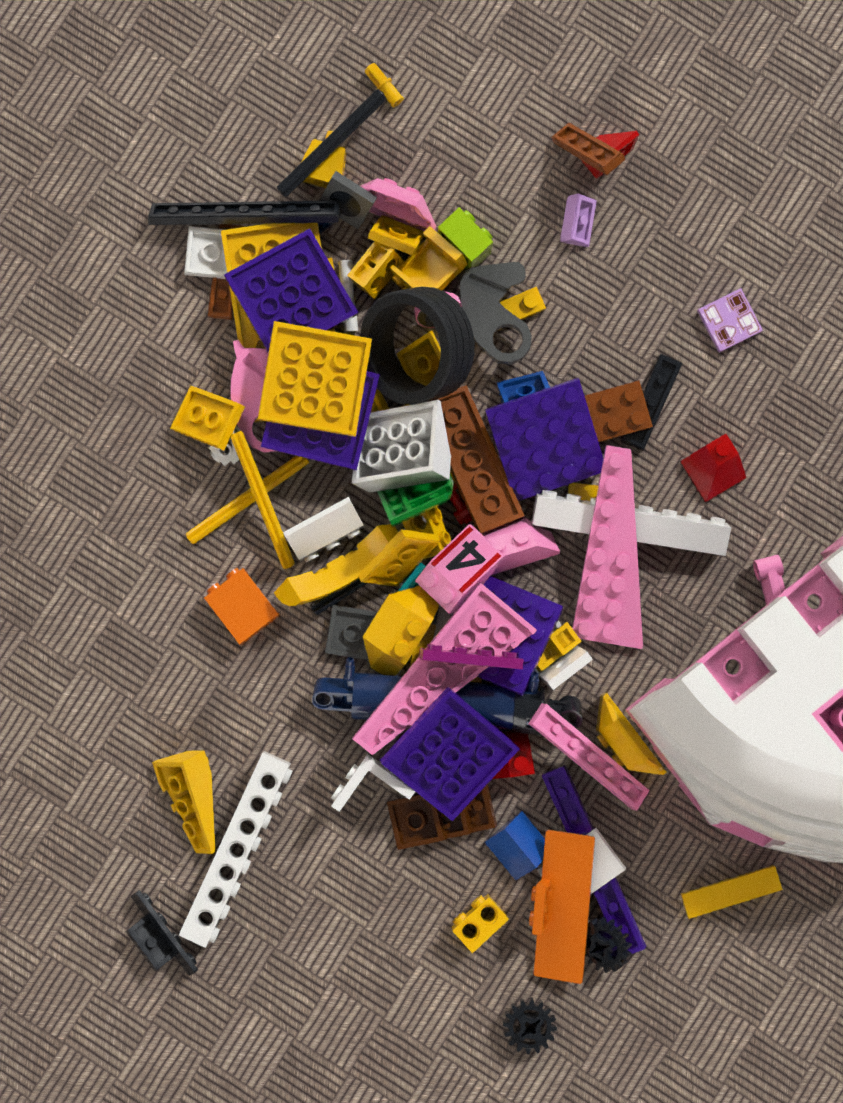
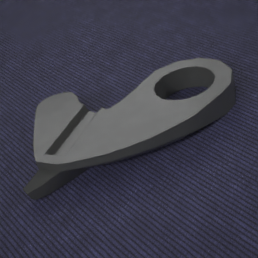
M508 262L478 266L466 271L463 269L457 275L460 281L461 305L472 326L476 344L492 360L499 364L512 365L522 361L530 351L531 332L525 322L504 308L499 301L511 287L524 282L526 278L524 266L519 262ZM504 327L514 328L522 337V345L513 353H502L493 344V336L496 331Z

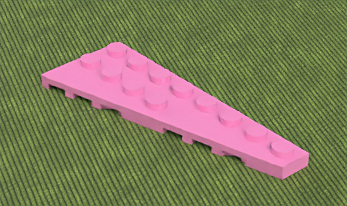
M606 445L572 629L580 639L642 649L643 636L631 449Z
M479 583L430 644L441 645L442 650L452 651V647L467 648L468 653H477V649L492 650V655L502 656V651L509 652L516 648L537 630L482 583ZM418 657L352 739L373 755L406 728L412 726L447 687L456 693L489 666L421 660Z

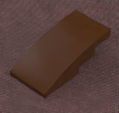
M488 784L453 821L419 794H414L410 800L402 797L387 801L398 850L440 842L449 838L497 827Z

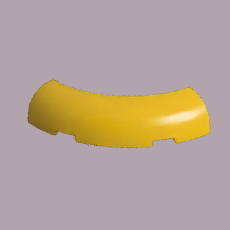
M391 524L378 525L357 544L358 550L351 551L345 556H339L327 563L326 567L318 570L315 574L310 571L286 578L274 592L275 596L281 603L287 606H297L321 599L348 586L359 579L358 575L394 538L398 533L396 527H392Z

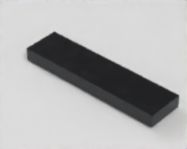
M659 355L643 391L653 427L624 435L621 442L641 451L645 449L683 363L666 355Z

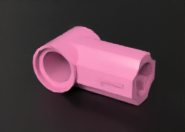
M779 555L753 561L755 576L761 583L766 605L785 591L782 578L784 569Z

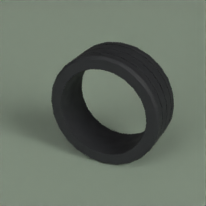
M423 286L398 290L383 295L368 309L362 322L360 337L372 339L367 371L380 374L377 390L395 402L413 405L445 397L456 391L465 382L473 364L475 340L472 326L465 311L449 294L434 287ZM407 305L417 307L425 313L433 323L439 337L441 346L440 363L433 380L427 386L416 382L407 375L395 353V325L400 313Z

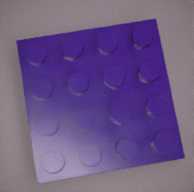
M310 229L224 274L225 279L268 353L274 321L329 331L358 315L357 309Z
M366 372L356 437L266 422L261 447L357 470L380 374Z
M578 378L484 409L509 486L513 488L518 501L541 494L543 490L550 491L601 473L603 455Z
M490 576L484 583V586L537 631L522 641L516 648L509 651L517 653V657L524 659L523 669L489 666L478 674L477 677L523 696L529 684L531 673L535 671L563 611V606Z
M447 687L380 759V762L453 821L520 748L457 693Z

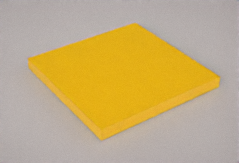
M274 321L257 420L356 437L372 339Z

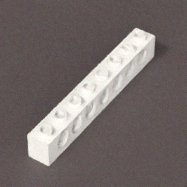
M265 751L262 753L179 936L205 948L209 942H215L220 929L216 928L220 919L225 920L230 910V906L227 905L230 896L235 898L241 884L237 882L241 873L245 875L251 864V861L248 860L251 850L256 852L262 838L258 837L261 828H267L272 818L268 813L272 805L277 806L282 796L279 789L282 783H288L293 772L289 769L291 763ZM265 775L274 777L275 786L273 788H267L263 785L262 780ZM254 798L264 800L265 808L258 811L253 808L252 801ZM243 821H251L255 827L254 832H244L242 829ZM234 843H239L243 846V855L237 856L232 852L231 848ZM223 866H229L233 869L234 875L232 878H225L222 875L221 869ZM211 890H221L223 899L220 901L214 900L211 897ZM209 912L212 915L213 921L209 924L204 923L200 918L201 913Z

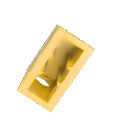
M327 131V134H326L325 139H326L333 131ZM313 139L302 161L323 141ZM339 146L303 182L326 188L335 171L344 176L346 149Z

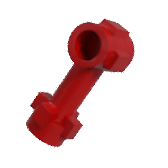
M454 483L450 501L457 511L453 514L460 525L467 524L472 519L466 505L455 491L458 487Z

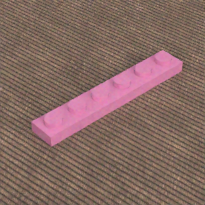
M541 703L528 724L630 809L637 811L650 790L550 706Z

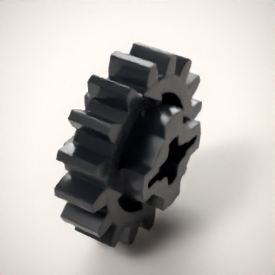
M605 917L599 920L595 918L588 923L585 956L590 958L588 960L589 965L594 962L596 970L598 971L603 967L605 973H608L610 970L616 972L628 962L627 958L632 954L627 950L632 946V943L625 940L629 936L628 933L622 934L623 926H614V919L607 922Z
M530 997L528 1003H525L521 998L518 1007L512 1003L513 1012L506 1011L505 1016L509 1020L503 1021V1026L509 1028L504 1031L505 1037L511 1036L508 1041L509 1045L511 1046L516 1043V1050L520 1052L522 1048H525L528 1055L533 1048L537 1054L540 1053L539 1047L541 1045L547 1049L548 1044L546 1041L548 1039L554 1041L555 1039L551 1031H557L556 1025L551 1024L556 1020L555 1015H548L551 1012V1008L547 1006L543 1009L542 1000L534 1004L533 997ZM535 1010L534 1013H526L525 1011ZM515 1018H517L519 1021V1026L516 1028V1031L513 1030ZM546 1020V1029L543 1034L541 1032V1025ZM525 1023H533L535 1028L532 1030L529 1027L526 1028ZM527 1038L534 1039L535 1041L527 1042L524 1040Z

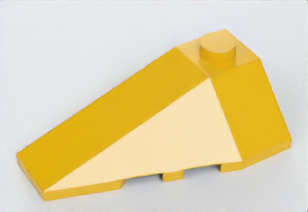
M186 751L153 761L152 764L159 786L163 792L167 791L173 801V804L170 806L174 812L177 811L184 821L182 828L195 852L201 854L215 853L212 773L205 751Z

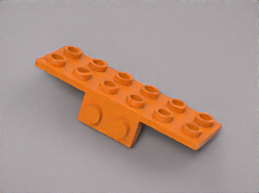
M547 830L545 833L542 879L532 888L531 901H535L534 911H531L529 917V925L533 926L532 934L537 935L534 976L577 984L583 982L595 848L594 836Z

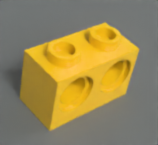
M374 241L347 276L359 289L375 299L394 276L390 267L394 265L398 268L404 261L393 248Z
M437 507L403 522L405 530L438 536L439 544L424 559L436 556L451 542L450 534L446 531L442 521V513Z
M489 894L485 897L482 895L478 896L471 903L473 907L466 914L461 912L452 921L454 923L452 926L453 933L472 953L509 920L508 915ZM485 907L493 908V917L489 919L483 918L481 916L482 909ZM467 924H473L476 927V932L471 936H467L462 932L463 927Z

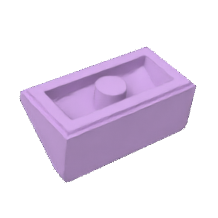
M581 194L568 196L560 242L589 247L597 200Z

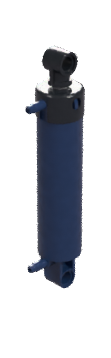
M348 657L346 659L343 679L328 677L317 679L314 684L312 703L318 709L351 712V719L367 720L403 676L355 673L354 659ZM537 672L531 673L529 684L523 696L493 683L469 682L456 692L500 731L540 735L528 723L541 703L550 706L575 728H578L583 721L581 701L575 696H564L560 700L547 698L545 703V689L543 686H538L539 674Z

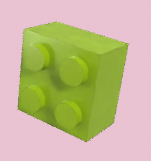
M458 207L438 226V233L464 255L468 264L465 267L467 270L478 267L491 255L493 245L491 239L493 237L484 227L480 229L475 224L476 220L469 211H463Z

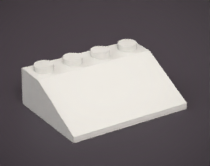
M434 400L370 413L357 470H353L352 484L370 493L449 480L451 454L441 401Z

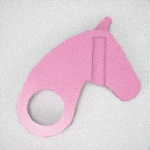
M239 340L233 341L237 359L231 378V400L245 406L237 426L244 433L247 442L253 449L263 453L277 452L261 447L262 442L256 439L252 431L253 423L258 418L268 352L263 348H244Z

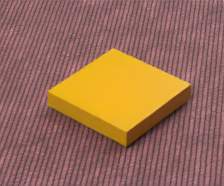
M381 215L370 230L368 239L413 256L424 239V231Z

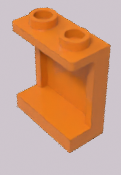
M235 568L226 575L228 580L221 585L216 583L206 591L208 595L204 599L239 645H243L278 618L280 614L255 584L244 568L241 570Z

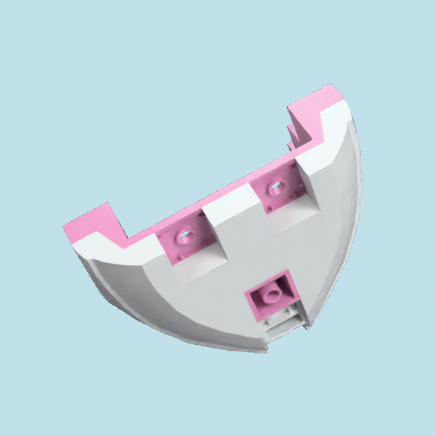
M842 536L820 553L824 558L821 562L675 679L664 678L625 709L654 746L652 749L679 781V787L710 825L765 848L832 863H843ZM812 594L820 599V605L816 609H811L807 604V599ZM731 659L736 660L739 664L738 672L733 675L729 674L726 670V663Z

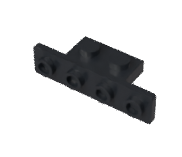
M140 890L131 895V898L144 914V917L125 932L152 969L157 971L175 956L189 976L197 972L198 968L195 966L197 964L195 958L189 952L186 953L181 947V939L176 933H171L167 928L165 917L159 912L156 913L151 906L153 902L150 897Z

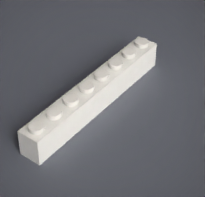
M543 490L541 494H537L535 497L531 520L532 525L589 534L596 498L585 501L581 500L579 495L567 494L566 497L557 496V492ZM639 505L638 509L635 508L637 542L726 556L731 527L725 523V519L711 517L710 520L701 519V515L693 513L680 516L677 515L676 511L663 509L662 513L655 512L652 507Z

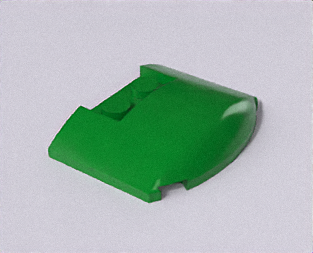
M450 475L449 480L377 491L392 527L447 502L452 496L453 479Z

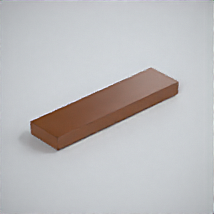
M571 123L566 124L551 137L554 144L605 175H608L625 161L623 153Z
M219 224V229L225 230L244 227L243 225ZM214 277L212 278L208 318L232 320L233 306L229 284L226 279Z

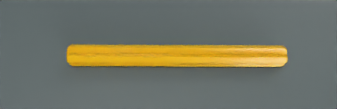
M242 431L233 433L231 440L282 568H290L295 564L245 435Z
M295 456L262 479L267 493L309 464L308 458ZM251 488L188 531L186 537L192 544L197 543L256 500Z

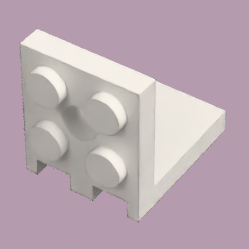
M559 621L557 622L554 630L561 626V623ZM575 646L543 671L538 672L535 669V672L539 674V678L546 685L554 690L593 659L587 651L579 646Z
M367 754L359 766L354 764L345 777L349 780L345 786L341 784L338 786L331 797L334 800L331 806L340 812L368 771L409 800L415 791L380 762Z

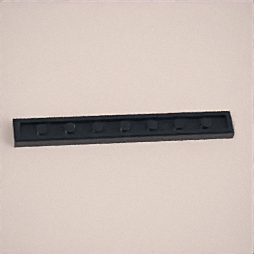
M339 200L152 203L148 222L149 225L339 223L342 206Z

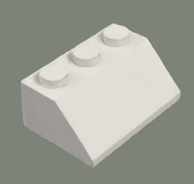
M347 497L283 533L300 562L305 560L308 563L319 557L318 552L326 548L327 551H330L341 545L339 541L343 538L348 537L350 540L362 533L360 529L364 528V525L351 500Z

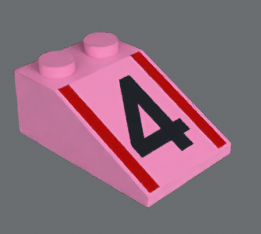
M469 524L427 564L415 581L449 614L455 613L479 583L484 585L505 556L477 529Z

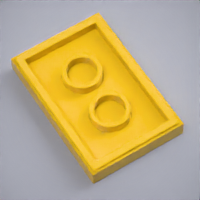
M190 385L170 429L224 451L245 406Z
M401 529L358 575L360 581L398 586L439 544L438 536Z

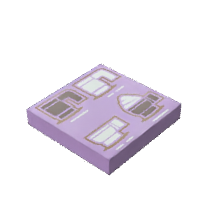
M741 288L697 310L718 353L763 331Z

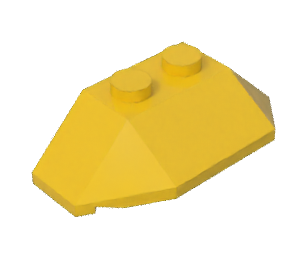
M420 585L388 594L363 634L370 667L382 675L396 676L406 665L431 625L439 608V604Z
M608 693L601 694L596 731L600 735L596 738L605 749L609 746L614 753L611 756L612 759L627 770L659 775L667 773Z

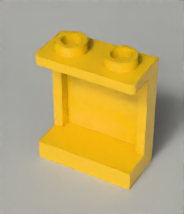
M429 226L423 232L426 240L418 247L413 256L410 255L398 268L394 265L390 267L394 275L392 280L401 288L403 286L408 289L423 286L443 290L468 265L464 255Z

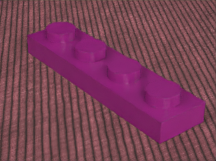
M427 644V649L420 648L419 654L421 660L512 669H523L524 659L517 657L515 652L502 651V656L492 655V650L477 649V653H468L467 648L452 647V651L442 650L441 645Z

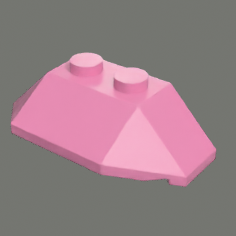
M377 178L361 185L362 188L377 196L369 211L370 213L378 216L384 215L422 231H425L429 226L436 231V224L423 195H420L418 190L411 187H406V189L399 187L395 181L387 178L384 180Z
M525 517L482 534L505 556L491 575L560 554L552 532L542 526L532 525V521Z

